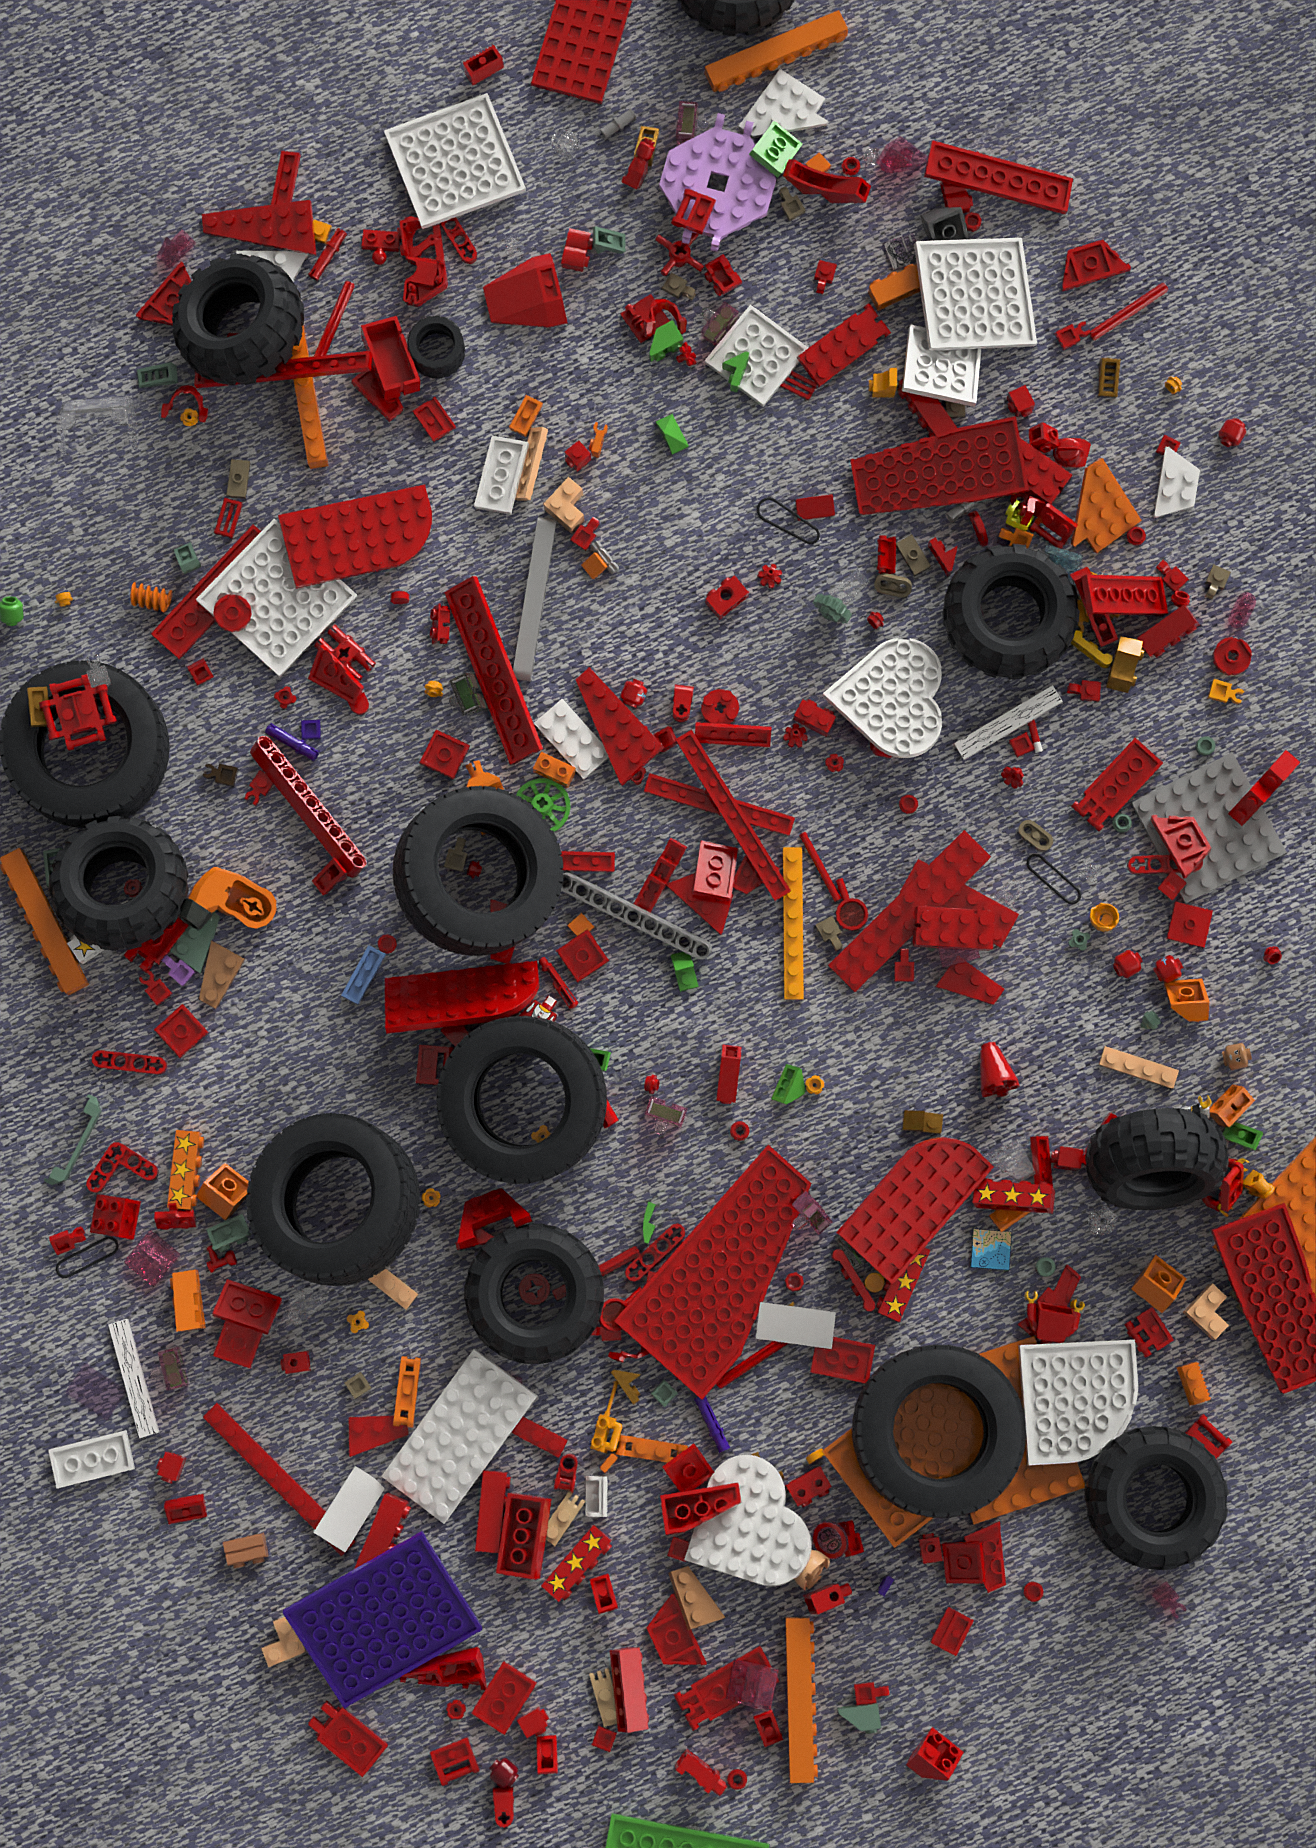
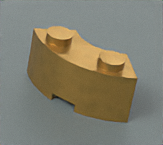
M1120 636L1106 688L1128 693L1130 687L1135 686L1137 676L1134 675L1138 660L1142 661L1144 650L1141 649L1143 641Z

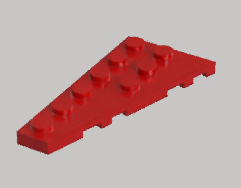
M310 200L202 214L203 232L205 234L316 256L312 203Z
M589 667L575 680L621 786H623L654 758L664 746Z

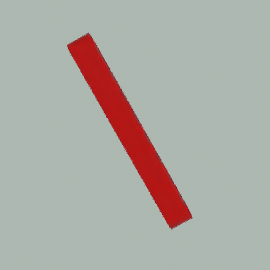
M260 736L250 750L254 760L331 857L339 861L346 870L347 876L351 878L357 877L366 866L365 857L273 741L266 736Z

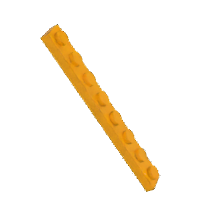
M783 847V878L791 890L789 894L783 897L784 1000H803L802 847Z

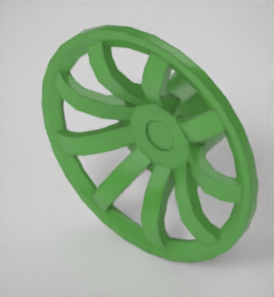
M539 778L528 781L518 790L517 796L531 803L532 808H536L543 815V819L548 815L556 824V826L550 829L551 831L555 832L565 824L570 814L571 806L569 796L560 784L549 779ZM547 783L544 793H539L535 784ZM551 785H553L560 792L549 797V790ZM531 786L535 797H528L522 794L523 791ZM564 796L566 807L553 804L554 801ZM552 810L565 812L561 821L553 815Z

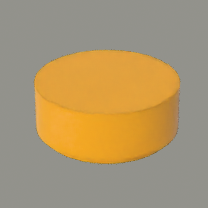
M871 1273L865 1278V1287L870 1292H879L884 1287V1279L878 1273Z
M818 1449L806 1457L809 1465L825 1456L822 1453L823 1449Z

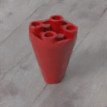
M988 1042L981 1045L980 1090L982 1097H989L997 1094V1097H1004L1009 1094L1008 1091L1019 1088L1017 1076L1000 1048L996 1046V1043Z

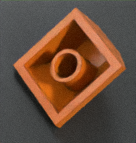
M1203 979L1174 980L1170 983H1164L1170 1007L1189 1022L1208 1020L1210 1002Z

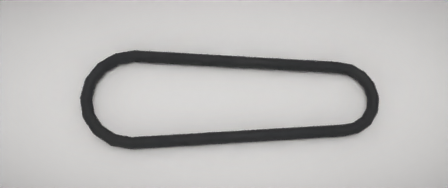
M767 497L758 503L757 514L763 521L807 544H814L819 540L820 532L815 526L776 499ZM766 500L774 501L817 532V538L811 542L767 520L760 514V505Z

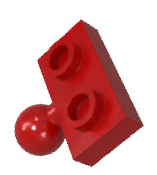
M363 229L362 250H375L372 254V260L375 264L382 265L386 262L387 256L384 251L399 252L400 239L398 232Z

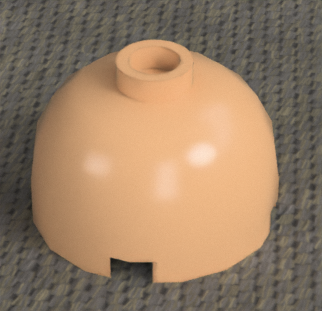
M811 1550L810 1559L805 1569L797 1578H794V1581L803 1590H806V1587L808 1589L812 1588L822 1577L819 1576L824 1567L828 1569L830 1559L819 1551Z

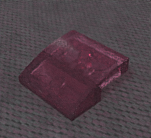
M150 1230L129 1254L124 1263L154 1287L179 1258L180 1253Z

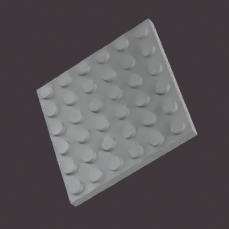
M1233 752L1131 803L1158 855H1170L1150 820L1152 815H1157L1159 818H1169V816L1194 817L1209 842L1211 851L1203 859V866L1199 871L1191 873L1185 879L1181 873H1176L1186 881V885L1179 892L1184 904L1287 853L1262 806L1243 826L1228 814L1252 788ZM1171 859L1169 863L1170 867L1173 869H1178L1174 860Z

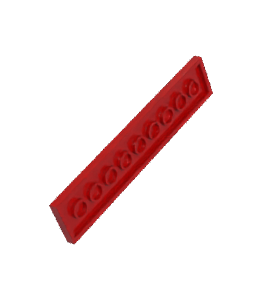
M471 576L444 593L510 765H514L543 750L479 580L477 576Z
M964 830L828 966L856 992L913 935V929L920 927V924L918 926L914 925V908L917 906L942 907L991 856Z

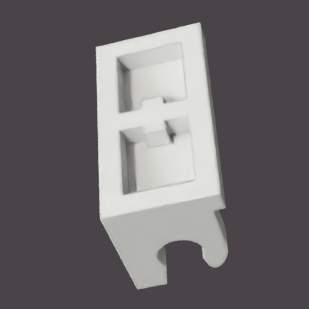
M586 1476L585 1516L607 1517L608 1476Z

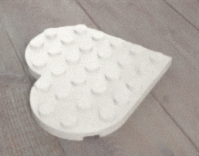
M911 638L909 640L890 639L876 647L823 693V698L880 751L898 758L916 757L931 749L937 742L941 732L942 715L937 703L933 699L941 683V663L935 652L918 640Z
M740 1455L726 1460L714 1471L715 1473L711 1476L707 1488L739 1483L742 1503L694 1528L685 1561L764 1586L784 1585L797 1578L803 1572L810 1559L812 1549L810 1532L801 1517L784 1507L786 1500L785 1485L779 1472L773 1465L753 1455Z

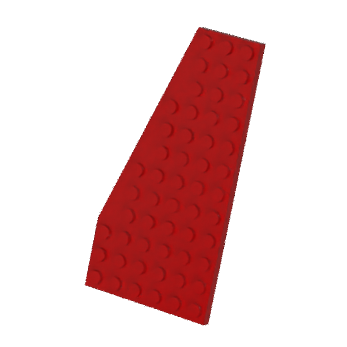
M769 1145L761 1151L614 1320L619 1327L701 1400L740 1357L752 1325L758 1315L760 1302H763L776 1267L782 1257L793 1226L812 1184Z

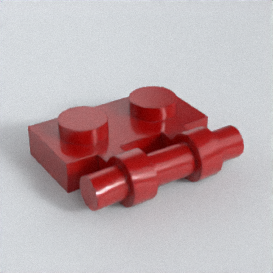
M1153 1307L1135 1317L1139 1323L1137 1326L1134 1327L1131 1320L1124 1324L1128 1330L1127 1334L1129 1337L1132 1336L1137 1344L1136 1348L1139 1352H1142L1145 1358L1152 1354L1148 1349L1151 1345L1158 1351L1174 1341ZM1141 1330H1144L1149 1338L1145 1342L1138 1333Z

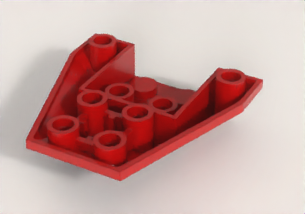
M551 253L532 257L483 287L491 323L547 328L568 324Z

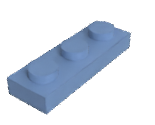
M368 945L341 996L359 1005L386 954Z

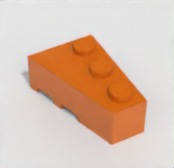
M198 1270L172 1273L170 1286L174 1292L172 1301L175 1309L176 1332L205 1329Z

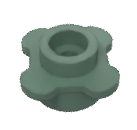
M1074 929L1072 931L1073 936L1068 942L1069 946L1079 948L1081 951L1086 950L1090 934Z

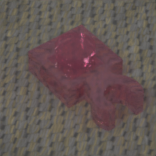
M1166 1581L1151 1593L1164 1610L1170 1607L1173 1617L1179 1618L1175 1613L1178 1607L1184 1612L1186 1611V1607L1183 1604L1176 1602L1180 1596Z

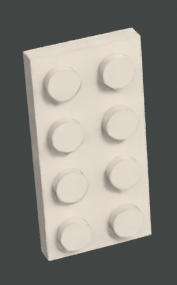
M497 436L491 437L474 503L476 509L511 515L529 447L528 442Z
M563 699L534 722L538 730L563 758L576 768V772L583 780L609 759L603 743Z
M127 1430L48 1450L56 1488L135 1469Z

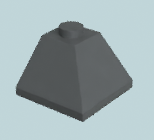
M961 207L936 208L920 215L929 241L969 240Z

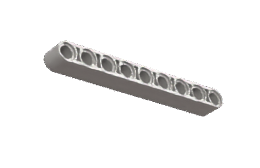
M538 517L513 666L517 680L532 681L531 674L533 673L535 663L534 655L537 651V637L540 632V619L542 618L544 608L543 600H545L546 582H548L549 564H551L552 546H554L555 528H557V520Z
M570 872L563 873V877H567L570 880L569 886L562 885L561 891L697 959H705L712 952V946L708 941ZM579 885L586 887V895L579 893ZM596 894L603 895V903H598L596 901ZM614 902L621 905L620 912L613 910L612 905ZM630 911L637 912V920H632L630 918ZM651 919L655 922L656 926L654 929H650L647 926V920ZM665 928L672 930V937L664 935L663 931ZM681 937L689 938L690 944L684 946L681 943ZM699 945H703L707 948L706 954H700L698 952Z

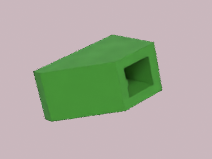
M673 320L656 329L649 352L651 362L654 360L660 361L665 358V354L671 351L673 353L677 352L682 347L684 339Z

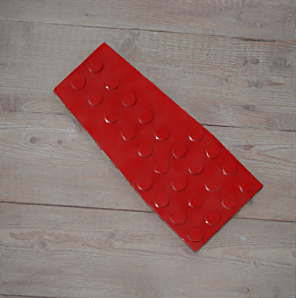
M1016 416L956 428L939 433L933 437H925L919 439V441L901 444V446L895 448H887L881 452L870 453L864 457L850 460L860 515L972 503L1029 491Z
M1280 1203L1212 1229L1211 1232L1231 1287L1280 1393L1285 1394L1316 1382V1296L1312 1291V1282L1307 1263L1285 1203Z

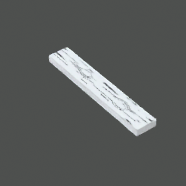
M1052 685L957 741L954 745L963 760H966L1061 704L1063 701Z
M125 1319L108 1324L139 1438L159 1433L129 1320Z

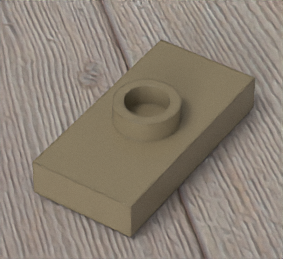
M231 459L227 497L246 499L250 461Z
M912 534L896 543L897 549L914 577L931 568L930 563Z

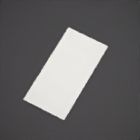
M760 1302L756 1339L832 1349L836 1312Z
M355 1466L313 1533L346 1552L385 1488L374 1477Z

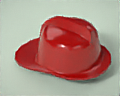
M1080 438L1058 439L1059 446L1053 449L1055 463L1061 467H1085L1091 444L1085 439Z

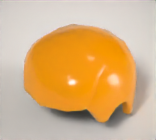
M1099 903L1091 908L1090 921L1092 926L1098 931L1107 932L1115 928L1119 923V913L1117 908L1111 904Z

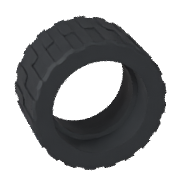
M435 315L428 316L414 324L408 334L407 344L416 370L432 379H442L457 372L465 358V345L460 328L455 322L447 317ZM432 334L447 335L453 340V351L449 356L438 361L424 358L419 352V346L427 336Z

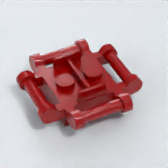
M88 674L60 684H49L53 699L39 702V707L43 710L49 731V740L64 737L68 751L74 750V747L91 742L106 741L103 726L117 722L116 716H113L106 692L108 691L107 685L103 684L92 688ZM81 685L85 686L83 691H77L62 697L58 693L59 691ZM96 694H99L106 717L104 719L100 717L94 696ZM52 706H56L62 731H56L50 709ZM97 729V733L84 736L72 740L71 736H75Z

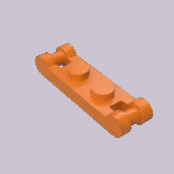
M401 1356L393 1426L407 1425L410 1428L414 1427L421 1358L408 1359L406 1356ZM407 1366L414 1367L413 1371H406ZM401 1411L408 1412V1417H401Z
M620 1435L615 1454L668 1463L674 1458L670 1457L671 1449L677 1450L678 1455L687 1449L688 1446ZM627 1442L633 1443L632 1450H626Z

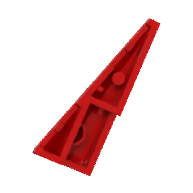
M479 1647L436 1656L400 1677V1682L406 1683L407 1678L418 1679V1684L449 1687V1684L462 1683V1688L468 1689L469 1684L480 1685L483 1691L487 1688L484 1660Z

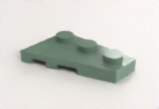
M212 912V917L201 930L188 926L170 952L201 974L220 916Z

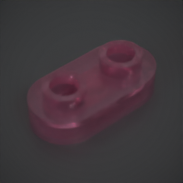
M1245 592L1237 598L1228 616V622L1233 628H1242L1247 623L1256 605V598L1253 594ZM1244 599H1248L1250 604H1245ZM1236 615L1241 616L1242 620H1237Z

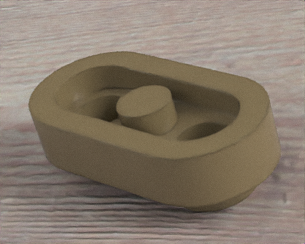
M881 573L875 578L874 587L879 593L903 598L911 593L912 583L905 577ZM886 580L887 583L883 584L881 581ZM900 584H904L906 587L902 588Z
M1025 820L1019 825L1018 833L1020 837L1038 851H1048L1053 845L1052 836L1034 821ZM1029 827L1031 833H1025L1024 828ZM1040 839H1044L1046 845H1041L1039 843Z

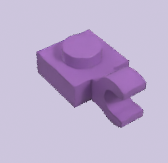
M166 955L161 960L171 968L168 974L182 986L196 973L181 959L176 963Z

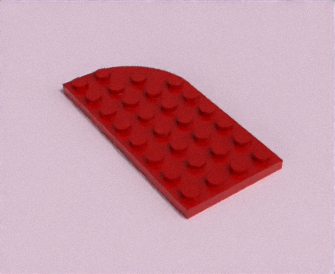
M556 0L532 77L531 86L602 104L633 0Z
M425 484L278 515L296 589L399 567L414 558L426 543L432 525V510Z
M526 961L385 978L386 1034L484 1023L512 1016L525 1008L534 999L539 990L538 962Z
M939 1137L922 1141L911 1147L836 1233L882 1277L893 1285L994 1166L973 1146L961 1140Z

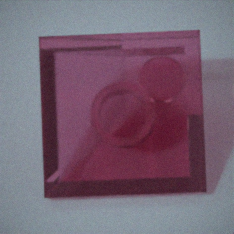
M900 136L886 144L876 163L883 171L891 174L914 170L927 162L928 156Z

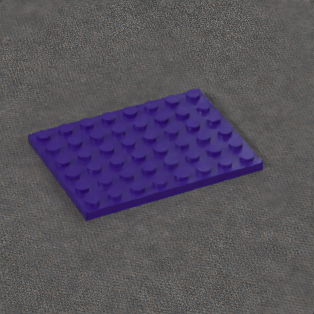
M422 1531L283 1609V1615L343 1708L350 1706L482 1631L480 1622Z

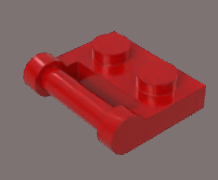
M685 189L683 193L684 198L671 223L676 227H683L702 235L716 204V199L690 189ZM690 200H695L688 219H683Z
M1047 503L1029 530L1032 533L1036 532L1055 546V550L1060 552L1078 524L1050 503ZM1041 523L1044 524L1046 527H1048L1062 539L1059 541L1039 525Z
M419 1045L416 1084L438 1085L439 1079H436L438 1054L444 1053V1066L454 1048Z
M1240 1162L1233 1163L1230 1172L1222 1180V1185L1219 1187L1222 1190L1219 1195L1222 1211L1228 1212L1242 1194L1244 1166Z
M1204 1414L1185 1432V1434L1196 1438L1204 1444V1447L1216 1459L1233 1442L1229 1437L1226 1438L1218 1431ZM1201 1425L1221 1443L1218 1448L1198 1430Z
M468 1737L430 1751L442 1786L469 1773L474 1772L475 1774L480 1772ZM469 1759L470 1765L447 1774L444 1773L443 1769Z

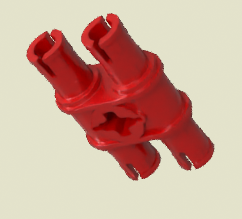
M335 624L332 626L333 630L329 629L327 633L339 645L333 649L323 638H320L318 641L320 644H324L348 671L361 681L363 676L351 666L352 663L357 661L367 672L372 670L368 664L374 668L376 663L365 654L364 648L360 647L352 639V636L346 635ZM316 642L314 647L319 649L320 644ZM343 651L348 653L349 656L347 658L342 656L341 653Z

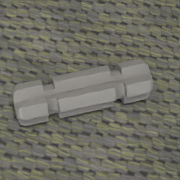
M595 541L591 545V549L594 553L597 552L608 566L607 570L610 574L616 573L619 570V566L613 562L612 557L605 548H602L601 543Z

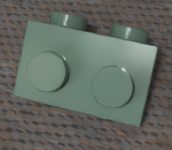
M243 1214L206 1229L213 1245V1251L219 1250V1253L229 1250V1245L236 1242L237 1245L247 1242V1237L252 1236Z

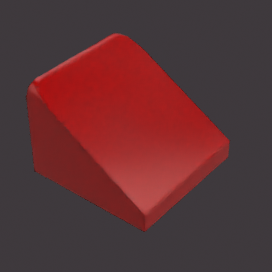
M204 658L187 666L197 686L214 677Z

